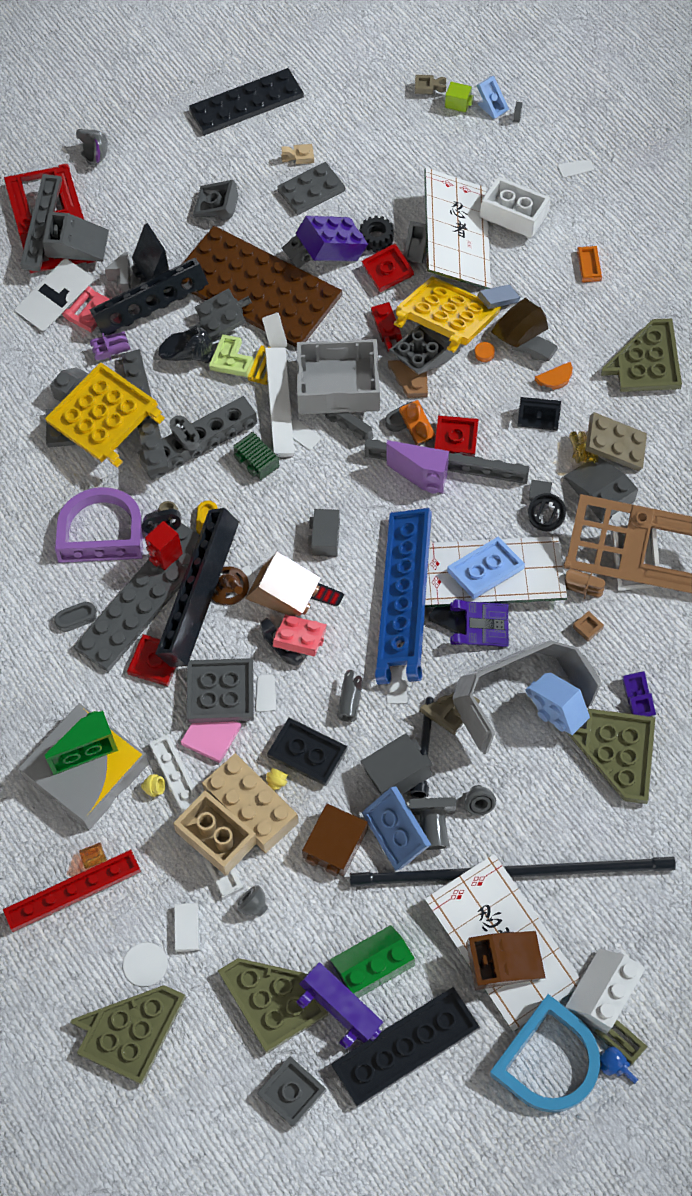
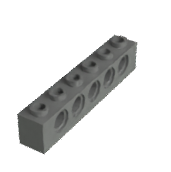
M244 395L191 423L198 432L199 438H201L197 449L193 451L186 449L178 450L183 447L173 434L162 439L170 471L181 467L191 459L198 458L202 453L218 447L224 441L235 438L237 434L252 429L257 424L256 412ZM186 436L187 441H194V439L191 440L189 436ZM142 449L137 452L139 462L149 476ZM167 472L159 473L149 477L151 480H154L156 478L164 476Z

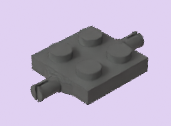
M228 288L195 306L199 315V323L189 328L196 326L203 328L208 332L211 341L221 337L222 334L224 335L247 323L243 316L242 308L252 302L249 296L237 301Z

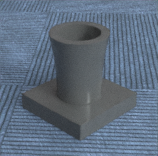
M456 797L409 799V808L413 815H420V827L431 843V846L426 850L450 848L445 814L455 813Z

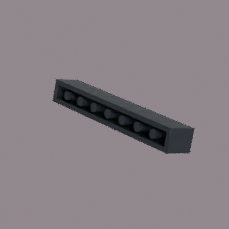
M226 508L208 511L155 654L170 667L188 666L236 534L239 521Z

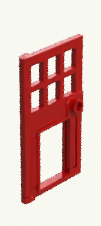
M68 164L4 177L23 250L32 216L22 182L40 179L43 174L61 176L62 184L59 198L62 210L55 212L69 213L84 219ZM48 257L49 261L42 262L40 272L55 269L64 259ZM68 259L75 265L85 262L87 264L96 262L88 260ZM29 270L30 274H31V273L39 272V271Z

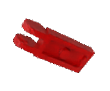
M390 302L372 306L371 314L380 338L384 342L387 351L390 352L389 349L393 347L390 340L396 339L398 343L402 339L399 327L394 325L396 318Z

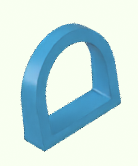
M547 994L492 1068L490 1077L523 1103L534 1109L544 1112L566 1111L582 1103L592 1092L597 1082L600 1070L598 1045L589 1028L556 999ZM548 1015L553 1016L578 1036L588 1056V1072L585 1080L573 1093L560 1098H547L537 1095L507 1072L508 1068Z

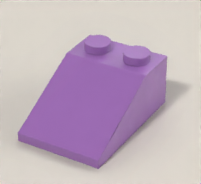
M387 440V466L422 490L443 494L448 474L449 451Z

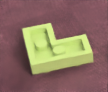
M222 334L209 367L211 371L248 377L254 360L251 356L238 354L242 344L241 338Z

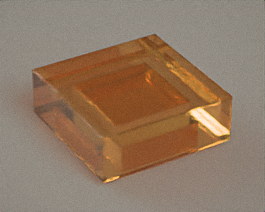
M101 842L79 850L85 869L107 860Z

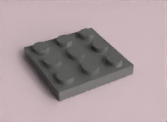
M253 658L189 661L187 666V723L254 721Z

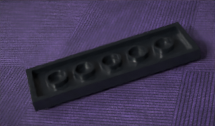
M289 68L189 105V111L205 136L304 98V92Z
M453 986L382 1031L374 1041H366L333 1062L331 1066L358 1108L478 1031L480 1026Z

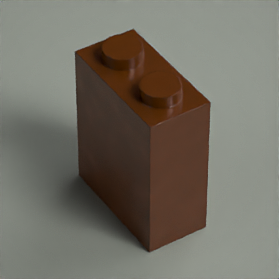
M326 803L302 849L305 862L315 867L317 865L326 868V872L333 876H338L339 874L344 877L368 831V822Z

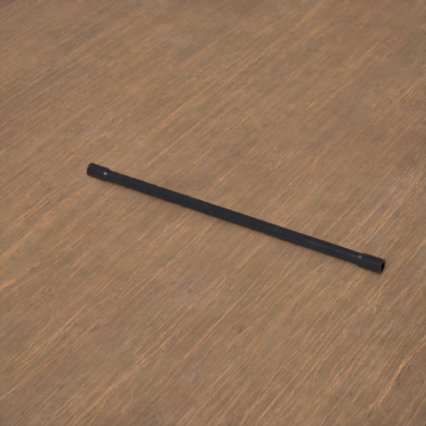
M671 856L654 857L651 859L503 867L512 878L650 870L673 871L676 869L675 857ZM471 868L379 873L356 872L350 873L351 887L372 886L374 884L453 881Z

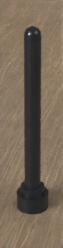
M428 696L425 699L426 705L434 703L433 697ZM425 715L423 716L420 743L422 749L420 753L422 756L424 754L428 756L432 720ZM425 780L411 789L410 794L417 798L428 797L429 785H427V781Z

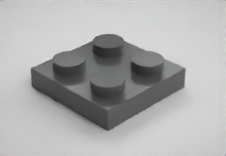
M290 1056L258 1091L257 1095L294 1128L327 1090Z

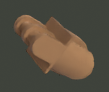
M570 569L566 572L565 577L566 589L583 594L584 599L586 594L593 597H601L605 581L602 578L592 576L593 571H591V574Z

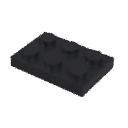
M289 717L269 749L267 757L327 786L348 747Z

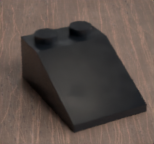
M148 223L143 226L132 256L133 266L131 268L134 275L140 277L141 284L169 271L166 250Z

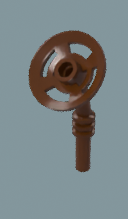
M227 566L223 567L222 572L229 571V574L221 575L218 583H221L222 590L218 587L217 583L216 590L219 595L214 593L212 597L213 601L221 605H233L245 598L249 590V581L246 574L236 567ZM236 574L242 577L243 585L240 584V579ZM232 592L238 594L234 597L226 598V594Z

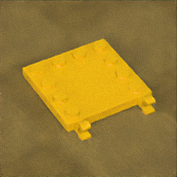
M431 276L397 306L396 316L398 319L394 322V325L402 328L406 320H412L450 338L449 341L451 343L447 350L454 353L460 344L467 345L499 314L501 307L488 309L478 296Z
M100 362L58 404L45 420L101 463L107 459L118 468L123 461L119 459L120 456L114 450L148 415L158 424L165 417L156 408L158 404L155 399Z

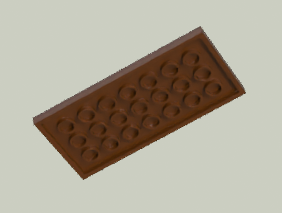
M216 226L210 229L183 262L185 263L196 258L209 283L201 291H194L192 294L206 301L229 288L237 301L249 296L252 303L242 308L246 322L265 331L262 318L279 313L286 341L296 348L297 342H306L343 295L341 289ZM189 278L183 279L181 284H186Z

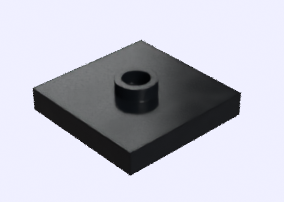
M436 604L429 616V621L453 633L466 635V611H451L450 604Z

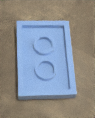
M499 536L447 566V572L473 600L525 569V563Z

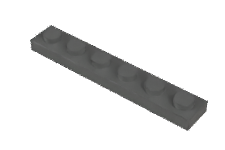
M42 175L20 263L21 269L39 272L41 270L45 254L43 239L49 212H55L62 184L61 176Z

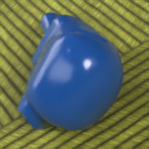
M609 1047L601 1054L600 1069L604 1074L608 1076L616 1074L618 1077L624 1074L634 1084L638 1081L627 1069L630 1063L618 1048Z

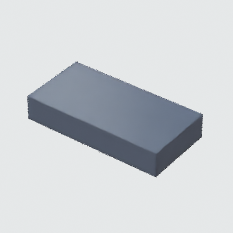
M510 284L480 290L478 293V297L488 309L518 303L521 298Z

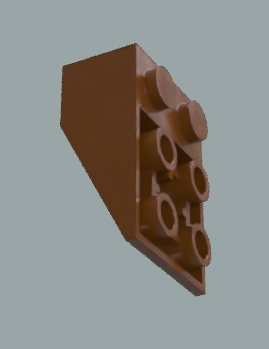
M536 931L487 934L469 937L466 942L475 990L546 978Z

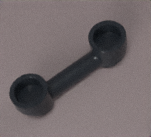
M267 617L260 622L264 640L269 643L283 661L293 666H298L304 661L300 653L287 652L285 649L273 647L275 637L272 634L277 631L274 624Z

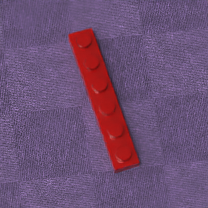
M128 850L3 909L11 931L15 932L140 873L141 870L132 850Z

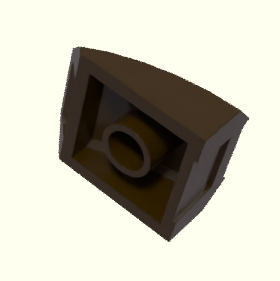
M525 297L502 316L491 333L503 342L517 348L549 328L542 308Z

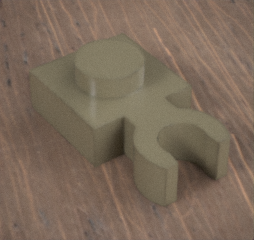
M415 75V94H433V90L441 93L446 92V77L434 79V75Z

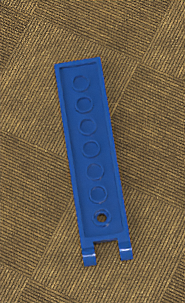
M430 508L392 512L389 514L377 666L375 670V679L378 685L391 683L390 666L407 665V680L409 682L422 680L421 655L432 517ZM404 642V645L398 648V644Z

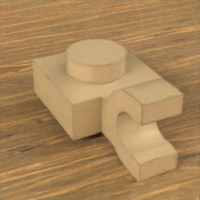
M312 144L294 145L293 150L288 146H281L282 162L295 160L296 164L314 163Z

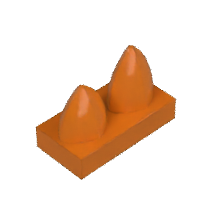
M418 400L399 408V412L416 445L435 438L436 435Z

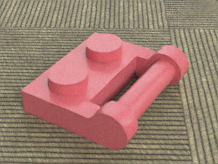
M88 286L62 315L68 321L92 333L97 324L89 309L110 299ZM88 298L92 299L79 315L75 314Z

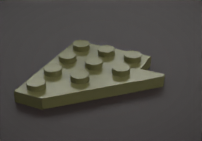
M588 708L590 718L586 722V729L579 728L573 735L567 734L624 801L647 804L656 717Z
M237 958L218 970L219 975L266 1054L328 1016L326 1009L314 998L303 1009L296 1003L306 991L299 983L307 973Z

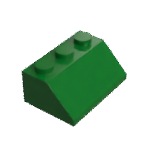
M392 925L330 959L342 983L358 998L415 966L413 954L404 939Z

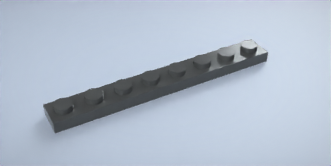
M140 349L122 353L121 358L127 381L152 397ZM148 415L137 427L149 476L170 470L159 425Z
M366 439L365 457L387 461L386 442ZM449 453L448 471L523 484H527L529 466H524L520 463L512 464L501 460L483 459L478 456H464L460 453Z

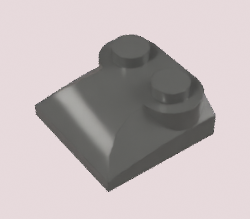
M228 180L200 186L193 216L195 218L217 216L222 221L230 219L235 212L239 196L235 181Z

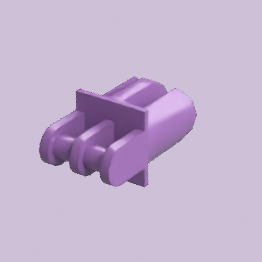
M125 332L106 337L102 333V337L90 341V345L93 347L92 352L95 354V360L106 358L112 360V355L131 349Z

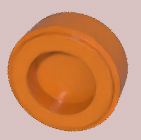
M481 342L476 345L475 357L477 360L489 362L494 358L495 348L491 343Z

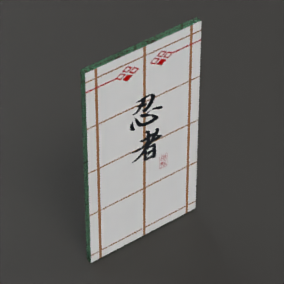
M425 168L427 272L483 289H490L488 220L480 218L481 203L486 195V187Z
M559 537L501 539L525 563V569L474 600L447 572V566L491 540L430 543L425 607L450 606V603L455 599L499 604L567 600L568 595L566 592Z
M495 854L490 855L487 859L424 899L470 969L466 946L469 937L495 933L536 931L546 978L484 989L512 1032L517 1031L519 1027L529 1020L547 994L559 1001L573 992L581 980Z

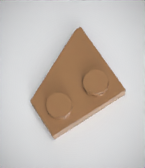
M388 360V368L394 373L398 384L403 387V392L407 398L428 397L427 371L417 375L401 360Z

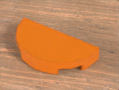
M571 362L535 376V381L539 386L550 387L553 390L564 387L572 377L573 367Z

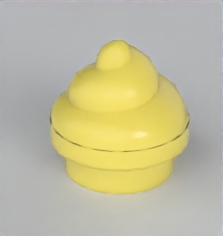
M271 768L270 772L266 773V781L275 791L286 786L288 774Z
M151 774L141 784V788L147 795L157 797L165 791L164 778L157 774Z

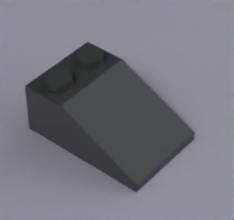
M595 456L564 476V479L579 496L583 494L632 504L636 500L638 488L626 474L599 456ZM588 505L603 522L606 509ZM611 510L610 517L619 511Z

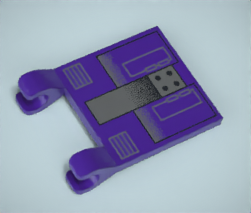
M458 599L450 603L451 611H466V635L453 634L450 637L451 645L509 647L508 604L469 602Z

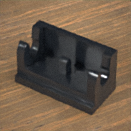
M520 397L517 427L558 431L561 401Z

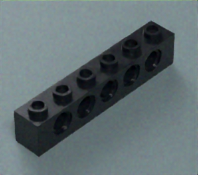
M193 258L89 310L101 334L104 333V336L111 335L123 326L132 325L135 320L141 317L150 316L157 309H164L170 303L182 300L194 291H201L209 283L200 263L196 258ZM189 278L186 284H181L183 279ZM172 287L169 292L164 293L165 288ZM154 296L151 301H146L147 297ZM136 304L133 310H128L130 305ZM119 313L118 317L111 319L112 314Z

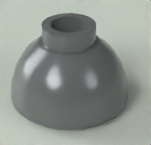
M481 785L473 786L465 797V808L472 815L481 816L488 814L496 806V797L493 792Z
M259 885L251 887L237 903V910L245 915L262 916L268 909V906L265 904L266 897L263 889Z

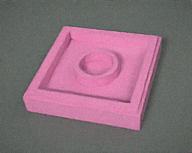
M236 721L192 723L181 740V745L221 763L242 727L241 723Z

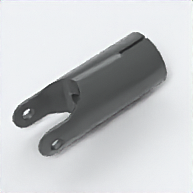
M347 670L344 675L337 714L338 719L346 722L357 720L362 690V677L356 676L353 680V670Z

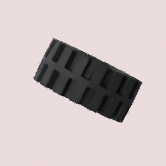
M374 216V218L368 217V220L365 219L363 224L361 223L360 232L368 243L366 247L368 251L371 249L373 252H376V250L381 251L392 245L394 241V227L392 222L389 223V219L386 218L384 220L383 216L380 218ZM374 231L382 232L383 235L379 237L371 236L370 233Z

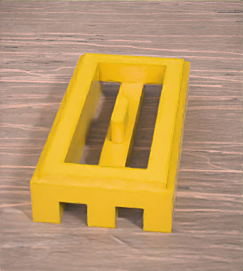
M261 345L247 378L249 381L267 385V371L264 378L260 379L266 367L265 356L256 377H254L263 354H265V346Z

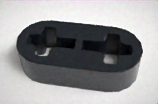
M176 509L149 513L143 518L142 529L149 534L164 521L172 529L176 530L181 525V513ZM169 517L176 519L175 522L168 520ZM149 521H152V523L155 524V526L152 527L151 524H148Z

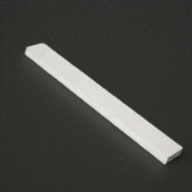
M169 734L149 742L148 745L182 814L199 796ZM202 856L222 899L244 890L234 868L225 876Z

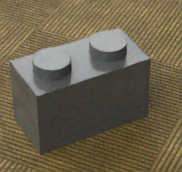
M314 509V517H310L309 529H313L312 535H308V548H312V556H338L340 510Z

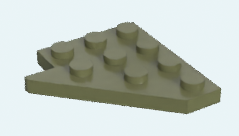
M652 319L601 369V376L618 375L620 392L681 389L682 381L673 319Z
M162 985L72 1019L70 1022L72 1025L87 1032L77 1054L143 1085L186 999V995Z

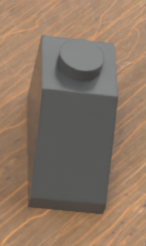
M77 367L61 370L50 384L54 399L61 402L88 373Z

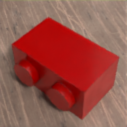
M164 521L145 537L146 549L150 556L149 560L156 567L160 566L166 570L183 554L179 534Z

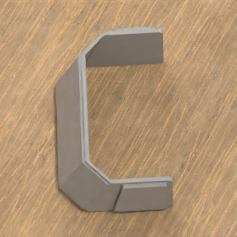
M552 640L529 646L459 678L452 698L453 704L461 715L460 718L483 754L488 753L495 731L473 696L478 679L491 672H497L503 667L537 652L555 657L573 686L580 689L586 706L590 707L601 686V679L586 656L582 655L578 648Z

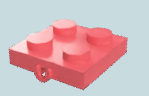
M285 615L280 627L276 631L273 647L315 657L319 646H323V637L327 624Z

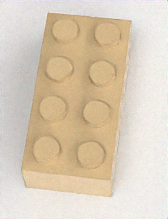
M236 753L202 782L204 791L206 790L256 833V845L265 854L299 823L298 814Z

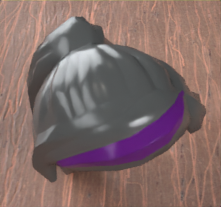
M77 129L76 138L80 139L83 143L81 155L90 165L101 162L107 153L108 140L106 136L98 130Z

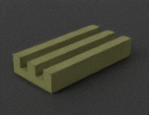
M616 1020L614 1026L639 1047L638 1051L613 1029L608 1033L633 1055L632 1057L605 1033L598 1029L594 1031L609 1047L618 1048L630 1063V1066L634 1064L648 1047L618 1020Z

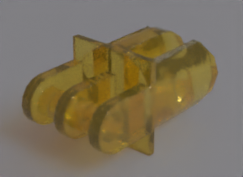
M573 431L569 434L574 451L572 458H575L577 464L581 461L589 463V461H593V463L598 462V455L585 451L588 431L586 433L579 431L578 434L576 431Z

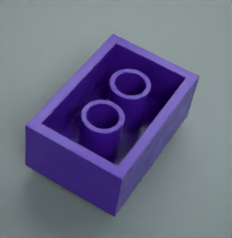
M305 216L295 233L314 261H358L368 245L363 234L359 232L350 217Z

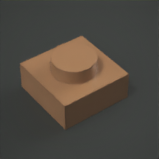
M588 611L573 624V628L589 642L603 630L604 624Z

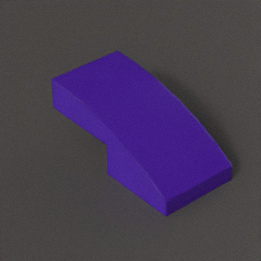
M645 671L622 675L631 713L641 716L656 715Z

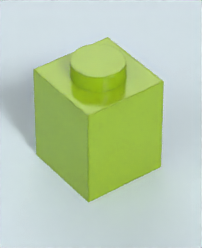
M450 82L445 95V108L466 113L468 107L472 106L474 101L472 86Z

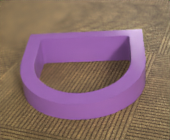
M107 487L88 489L72 497L61 509L57 520L55 551L58 563L142 559V518L136 501L121 490ZM96 503L118 505L132 519L131 538L126 540L69 542V530L75 516L82 509Z

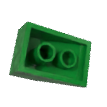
M103 710L90 712L86 717L81 718L45 754V758L54 775L118 751Z

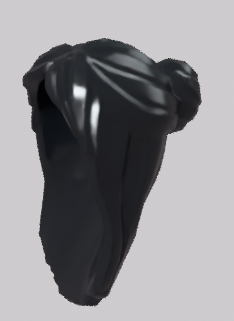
M196 326L184 332L171 334L159 346L158 355L163 360H197L209 363L212 360L214 351L212 350V341L208 332Z

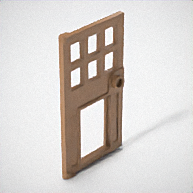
M580 494L564 568L589 573L593 571L594 574L692 593V573L644 564L651 528L692 536V516ZM587 505L606 509L603 523L584 520ZM611 510L630 513L627 528L609 525ZM583 525L601 529L598 544L580 540ZM607 530L626 534L623 549L604 545ZM578 546L597 549L594 564L576 561ZM603 551L621 554L619 569L600 566Z

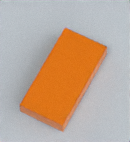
M597 246L577 247L582 282L601 281L602 273Z

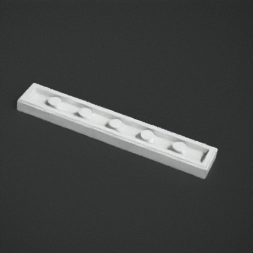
M265 348L273 452L278 457H294L286 348Z

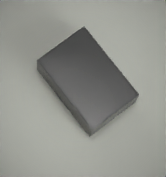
M516 101L514 122H520L523 102Z

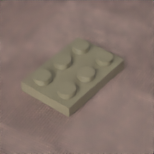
M593 412L589 417L585 451L640 471L644 465L647 433Z

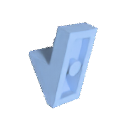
M490 76L476 85L482 97V100L477 104L493 119L509 110L494 76Z

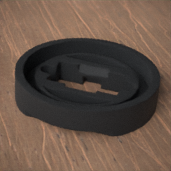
M540 494L529 505V521L540 531H554L565 520V504L561 498L554 494ZM542 502V504H541V506H540V508H539V510H538V513H537V515H536V517H535V514H534L535 508H536V506H537L539 503ZM553 502L552 506L555 508L549 522L545 521L542 524L539 517L545 503ZM559 509V517L555 522L552 523L555 514Z

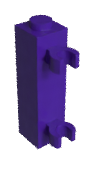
M320 962L299 983L306 991L296 1003L302 1009L313 998L348 1030L338 1042L345 1049L350 1047L356 1038L363 1044L368 1040L374 1041L381 1033L379 1027L383 1021Z

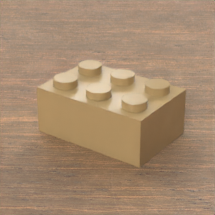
M206 790L173 823L175 832L225 876L257 844L256 833Z

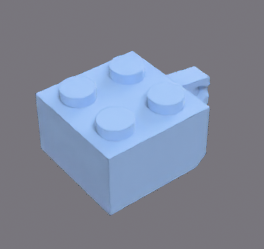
M545 673L536 682L533 681L525 689L527 695L538 709V716L543 721H549L554 724L561 732L566 731L573 735L590 718L580 689L552 673Z

